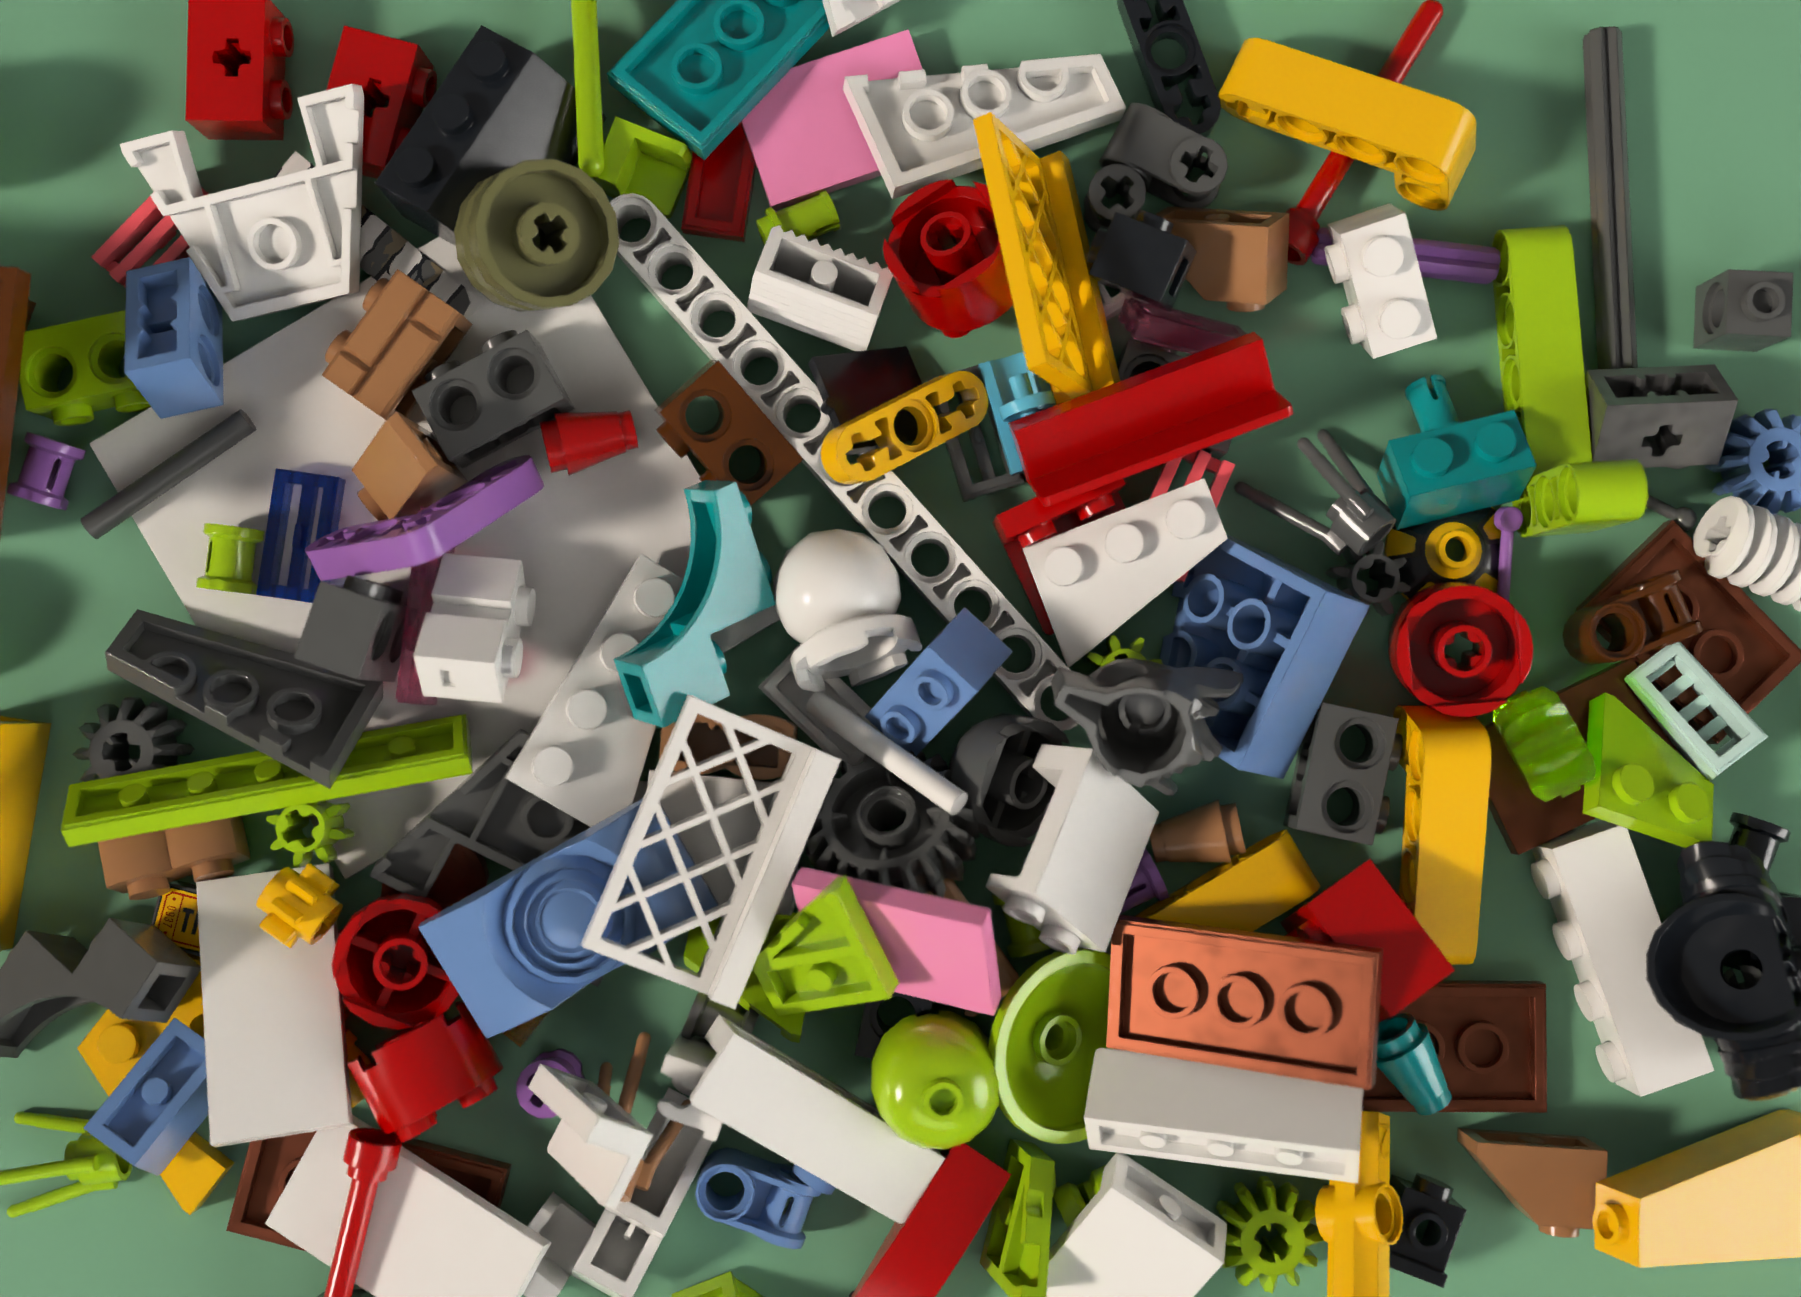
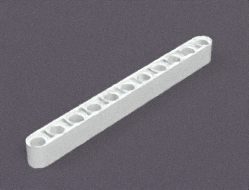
M634 193L622 194L611 200L610 204L616 213L619 235L617 255L708 358L710 360H719L804 459L801 462L866 535L884 548L892 564L947 625L957 616L954 602L959 594L964 591L974 590L982 593L987 598L990 612L988 618L982 623L1001 641L1009 637L1021 638L1031 649L1032 658L1026 670L1020 673H1012L1000 666L992 675L1029 717L1050 722L1061 731L1070 730L1077 726L1078 723L1070 716L1061 721L1051 720L1043 713L1040 704L1041 695L1051 685V680L1057 669L1061 667L1070 670L892 470L874 480L856 484H842L828 475L822 464L821 447L824 438L834 427L829 415L824 414L820 409L823 400L818 387L650 200ZM641 218L651 223L649 232L643 239L637 242H627L620 239L621 230L628 221ZM682 264L693 269L692 279L683 288L671 290L662 286L663 274L673 265ZM716 311L730 312L736 318L730 333L723 337L715 338L703 332L704 321L710 314ZM756 358H770L778 364L776 376L767 384H751L744 378L747 365ZM798 404H810L821 413L820 421L809 432H795L786 425L788 412ZM882 497H892L899 500L906 510L905 518L901 524L889 529L881 528L874 524L869 517V511L876 500ZM928 543L941 547L948 559V565L944 572L932 577L924 576L917 572L911 560L916 548Z

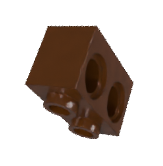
M710 360L655 409L656 413L664 421L656 429L659 435L681 459L691 451L707 469L699 477V480L701 482L704 480L736 481L739 490L746 496L750 506L804 460L719 360ZM699 396H709L715 401L719 410L717 423L709 431L694 432L686 422L687 406L693 399ZM744 445H752L759 453L760 467L753 477L747 480H736L729 471V458L737 448Z

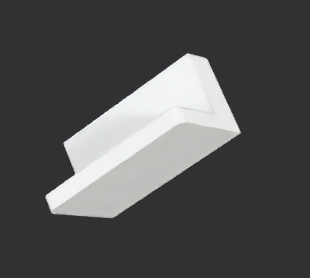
M540 1064L528 1088L561 1118L548 1144V1153L602 1206L612 1209L616 1208L653 1135L592 1081Z

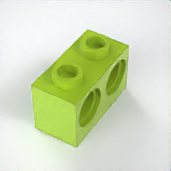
M126 310L26 331L24 334L19 376L25 409L52 419L54 425L72 426L93 421V412L116 407L118 412H138L150 408L149 403L129 377L121 378L119 374V365L125 356ZM72 365V380L65 389L59 391V374L65 367Z

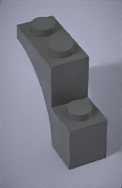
M109 918L102 930L91 941L88 950L74 937L26 930L18 943L10 951L7 960L0 969V1057L18 1058L28 1043L50 1022L74 1008L96 1002L120 1019L167 1023L200 973L201 966L155 925Z

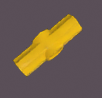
M1362 1111L1358 1183L1329 1180V1185H1324L1316 1197L1315 1220L1322 1239L1328 1243L1327 1297H1389L1390 1245H1394L1400 1238L1403 1226V1213L1400 1198L1396 1190L1390 1185V1116L1380 1112Z

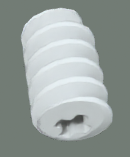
M1728 496L1717 501L1702 517L1693 535V549L1697 556L1705 557L1704 567L1707 574L1718 579L1727 577L1732 585L1741 588L1749 586L1752 593L1763 597L1770 595L1773 601L1783 605L1792 604L1795 610L1801 612V524L1793 523L1790 518L1771 514L1768 509L1749 505L1746 500L1738 497Z

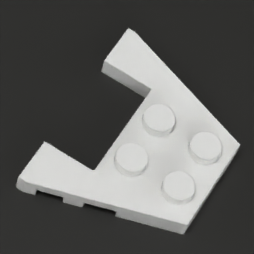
M348 84L297 98L316 163L314 168L208 195H203L185 131L171 130L120 144L122 154L131 167H138L154 193L150 197L163 216H170L190 248L186 252L232 322L359 292L364 92L362 85Z

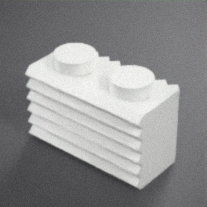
M778 225L771 229L754 271L747 309L756 315L856 352L867 351L893 275L888 267L881 269L878 262L869 265L866 257L857 260L854 253L845 255L841 248L833 251L829 243L820 246L817 239L808 242L805 234L796 237L793 230L783 232L781 226Z

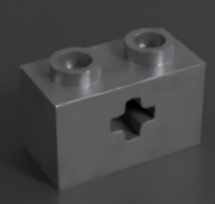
M1715 364L1587 370L1585 383L1593 462L1638 459L1643 468L1667 467L1672 469L1719 464L1738 399Z

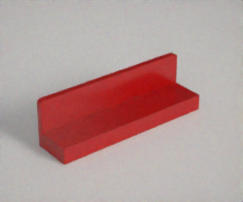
M1251 332L1009 422L1008 424L1026 481L1042 505L1050 506L1293 415L1292 404L1274 388L1263 339L1255 332Z

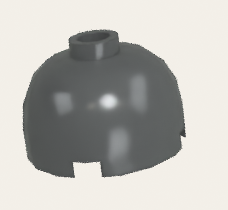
M999 714L974 724L960 738L950 759L948 770L952 769L950 782L968 794L964 807L973 810L978 830L986 838L1011 847H1026L1033 843V841L1026 838L1033 836L1039 830L1055 791V787L1032 767L1041 744L1063 746L1062 742L1070 744L1066 734L1054 724L1035 717Z

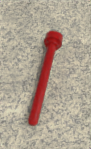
M1426 0L1419 6L1377 76L1400 84L1403 82L1443 16V6L1439 1ZM1330 151L1296 208H1288L1285 212L1289 213L1288 263L1305 265L1319 243L1317 232L1320 229V224L1317 220L1355 159Z
M355 1128L349 1131L343 1161L348 1165L346 1173L352 1180L324 1297H352L378 1184L386 1181L388 1172L395 1170L397 1167L402 1143L394 1133L383 1135L381 1129Z

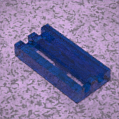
M276 468L256 595L313 603L320 584V579L313 565L311 566L308 589L303 588L308 562L305 549L311 542L319 488H323L316 540L338 530L345 479ZM294 484L302 485L297 522L292 541L293 548L287 586L278 585L293 487Z

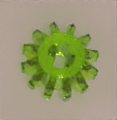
M1544 686L1529 692L1525 690L1508 698L1507 703L1494 710L1493 722L1513 763L1535 797L1544 802L1558 796L1564 798L1581 790V785L1595 779L1596 765L1594 764V758L1588 750L1587 743L1580 734L1576 723L1571 718L1566 706L1562 704L1557 693Z

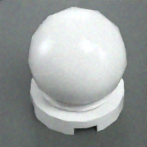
M833 529L809 533L786 551L773 579L774 600L776 603L774 610L786 632L791 638L802 644L793 651L790 659L796 682L802 690L823 692L825 691L823 679H833L847 675L852 687L882 678L907 665L908 660L905 654L907 649L910 651L922 650L923 647L911 617L896 614L901 601L899 574L884 548L864 533Z

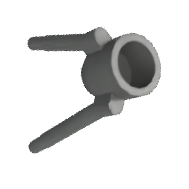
M1326 429L1318 431L1317 437L1342 475L1308 438H1300L1297 446L1340 496L1326 513V516L1333 522L1331 528L1324 526L1242 481L1235 484L1234 489L1238 494L1322 540L1338 556L1348 547L1358 556L1366 554L1390 532L1396 523V519L1389 513L1390 508L1374 494L1343 449Z

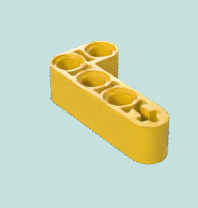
M1248 38L1244 41L1218 94L1221 107L1238 119L1393 172L1397 192L1406 200L1430 210L1442 211L1447 209L1476 150L1477 122L1475 116L1462 105L1449 99L1266 39Z
M1398 705L1394 710L1393 717L1399 718L1396 733L1402 734L1403 737L1399 764L1407 773L1399 897L1451 965H1470L1475 960L1478 943L1491 773L1489 735L1485 726L1475 716H1450L1426 705Z

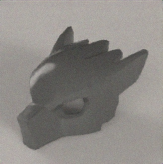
M1126 658L1114 660L1098 668L1088 676L1059 667L1051 680V685L1054 693V705L1086 730L1096 756L1113 776L1118 775L1124 781L1142 788L1144 785H1149L1165 795L1173 796L1178 791V786L1170 778L1174 773L1181 774L1185 767L1198 765L1202 760L1211 762L1214 757H1218L1223 747L1211 734L1212 731L1208 728L1204 718L1216 716L1219 711L1218 703L1212 698L1233 695L1243 683L1244 676L1243 673L1219 668L1196 666L1175 668L1148 660Z

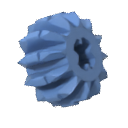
M1764 409L1756 412L1754 417L1745 414L1733 419L1719 464L1706 465L1704 467L1712 472H1721L1723 480L1716 484L1712 493L1724 495L1733 492L1734 497L1746 500L1749 505L1768 509L1771 514H1777L1779 510L1788 513L1800 509L1801 416L1792 414L1781 419L1777 409ZM1768 459L1770 465L1764 468L1762 463Z

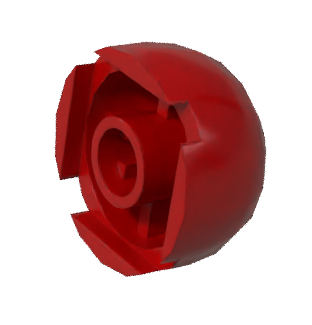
M400 893L377 898L353 914L337 938L331 963L333 978H336L337 988L343 995L342 1000L352 1013L373 1026L401 1030L414 1027L415 1023L425 1022L433 1016L436 1018L449 1009L459 993L418 928L421 922L446 908L429 897Z

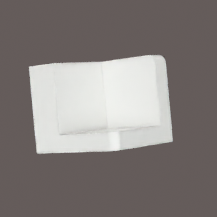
M552 1192L527 1226L551 1241V1244L523 1293L525 1297H557L570 1277L578 1258L596 1226L595 1223L554 1192Z

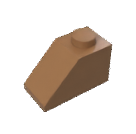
M1167 207L1155 214L1173 223L1174 226L1171 234L1188 240L1196 250V255L1185 279L1204 300L1227 302L1226 308L1231 311L1254 312L1264 309L1265 305L1287 289L1289 213Z
M398 412L394 413L384 422L352 469L364 486L357 494L365 507L378 521L417 514L468 482L458 467L447 459L432 433Z
M1458 1128L1457 1141L1510 1202L1539 1226L1540 1232L1556 1237L1575 1238L1579 1237L1580 1229L1594 1230L1593 1213L1595 1210L1596 1182L1607 1178V1150L1584 1136Z

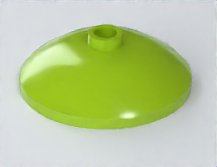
M1078 947L1075 954L1057 951L1034 963L1010 988L1000 1005L992 1026L988 1049L993 1059L995 1074L999 1080V1108L1015 1127L1040 1141L1053 1144H1070L1088 1139L1084 1114L1094 1054L1098 1048H1106L1111 955L1102 951Z

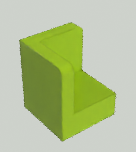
M615 116L604 143V170L599 176L593 177V179L603 188L605 194L610 197L616 198L622 194L630 193L646 197L668 219L673 216L689 177L692 157L686 144Z

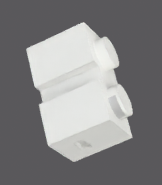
M445 553L442 556L431 594L433 599L431 612H426L413 655L423 696L502 703L508 679L518 678L521 671L523 643L519 635L522 626H531L533 622L536 603L535 589L525 585L522 560Z

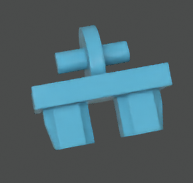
M1024 351L1005 358L978 364L979 374L988 394V403L1011 476L1024 473L1008 423L1056 405L1050 384L1027 368Z

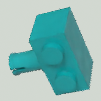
M1431 375L1430 381L1433 387L1430 389L1425 377L1407 386L1405 396L1411 404L1421 433L1389 440L1377 472V477L1387 505L1390 508V513L1396 519L1395 526L1397 530L1520 499L1537 464L1515 410L1463 422L1459 421L1446 388L1445 378L1442 375Z

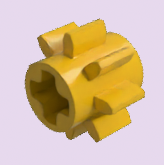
M311 863L305 866L301 874L289 866L281 869L265 886L257 900L256 906L268 914L259 924V927L289 948L294 946L299 937L310 945L317 943L333 926L342 911L343 904L332 897L340 885Z

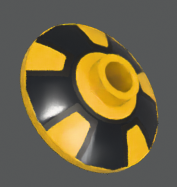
M1488 507L1398 530L1394 525L1386 536L1385 556L1391 560L1403 557L1407 560L1404 566L1398 570L1400 582L1406 583L1411 588L1410 592L1401 593V595L1407 600L1426 587L1454 581L1474 584L1497 593L1501 531L1494 524L1496 510L1493 507ZM1451 538L1459 540L1464 547V556L1459 562L1451 560L1446 554L1445 547Z

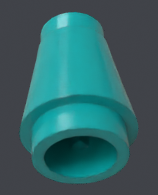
M1408 1013L1397 1014L1392 1018L1381 1021L1378 1025L1376 1066L1407 1101L1414 1106L1419 1115H1431L1445 1108L1452 1100V1094L1447 1087V1082L1427 1026L1417 1023L1414 1017Z

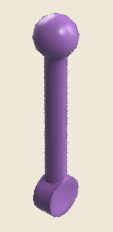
M1512 506L1501 507L1494 515V524L1501 531L1497 594L1508 601L1510 598L1514 531L1518 530L1523 522L1521 511Z

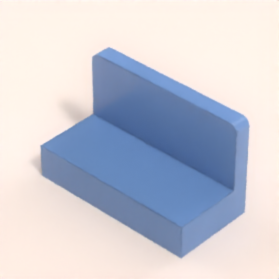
M174 1017L83 1129L133 1166L156 1176L160 1175L209 1115L205 1039Z

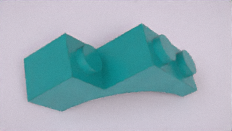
M704 480L684 489L690 516L691 542L686 573L673 605L657 627L638 645L613 659L633 717L636 720L664 728L677 721L687 695L709 704H714L730 696L724 674L727 672V663L722 650L711 639L710 635L776 605L770 588L772 572L768 561L758 551L750 526L753 519L751 506L746 496L739 490L736 481Z

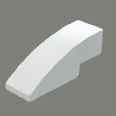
M668 1088L663 1099H670L678 1105H681L684 1100L690 1099L671 1088ZM658 1109L647 1128L653 1137L642 1156L643 1160H645L670 1121ZM684 1125L657 1166L649 1191L635 1188L630 1202L620 1201L614 1209L605 1207L572 1270L571 1276L611 1297H633L713 1142L703 1138L705 1131Z

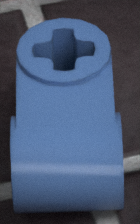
M728 1147L715 1150L706 1157L700 1167L695 1192L697 1205L708 1218L750 1232L764 1241L789 1249L802 1248L806 1239L802 1228L814 1197L822 1194L802 1182L792 1171V1166L773 1163ZM730 1172L740 1178L744 1187L736 1195L729 1197L720 1196L710 1187L709 1180L717 1173ZM791 1197L786 1213L782 1215L786 1202Z

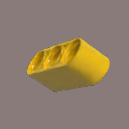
M1281 830L1248 847L1246 853L1233 856L1231 862L1221 863L1171 893L1169 898L1156 902L1135 917L1253 932L1312 896L1321 886L1288 830Z

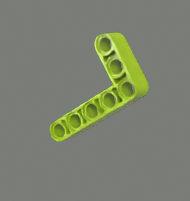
M1565 225L1498 230L1494 235L1492 247L1500 251V268L1497 278L1493 280L1504 412L1515 410L1537 464L1520 499L1512 501V507L1518 508L1523 515L1522 525L1517 531L1521 537L1525 538L1589 533L1638 520L1644 514L1648 499V484L1642 464L1638 459L1592 461L1574 250L1570 231Z

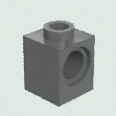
M1728 269L1698 285L1695 291L1693 349L1757 352L1790 338L1793 273Z

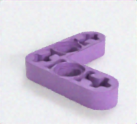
M530 455L515 457L484 471L417 514L342 528L314 541L306 547L305 552L320 581L345 578L347 575L358 576L418 566L452 550L543 489L544 483Z

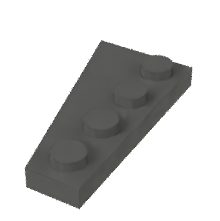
M139 609L135 611L105 651L108 671L331 789L383 699V681L357 680L294 659L295 654Z

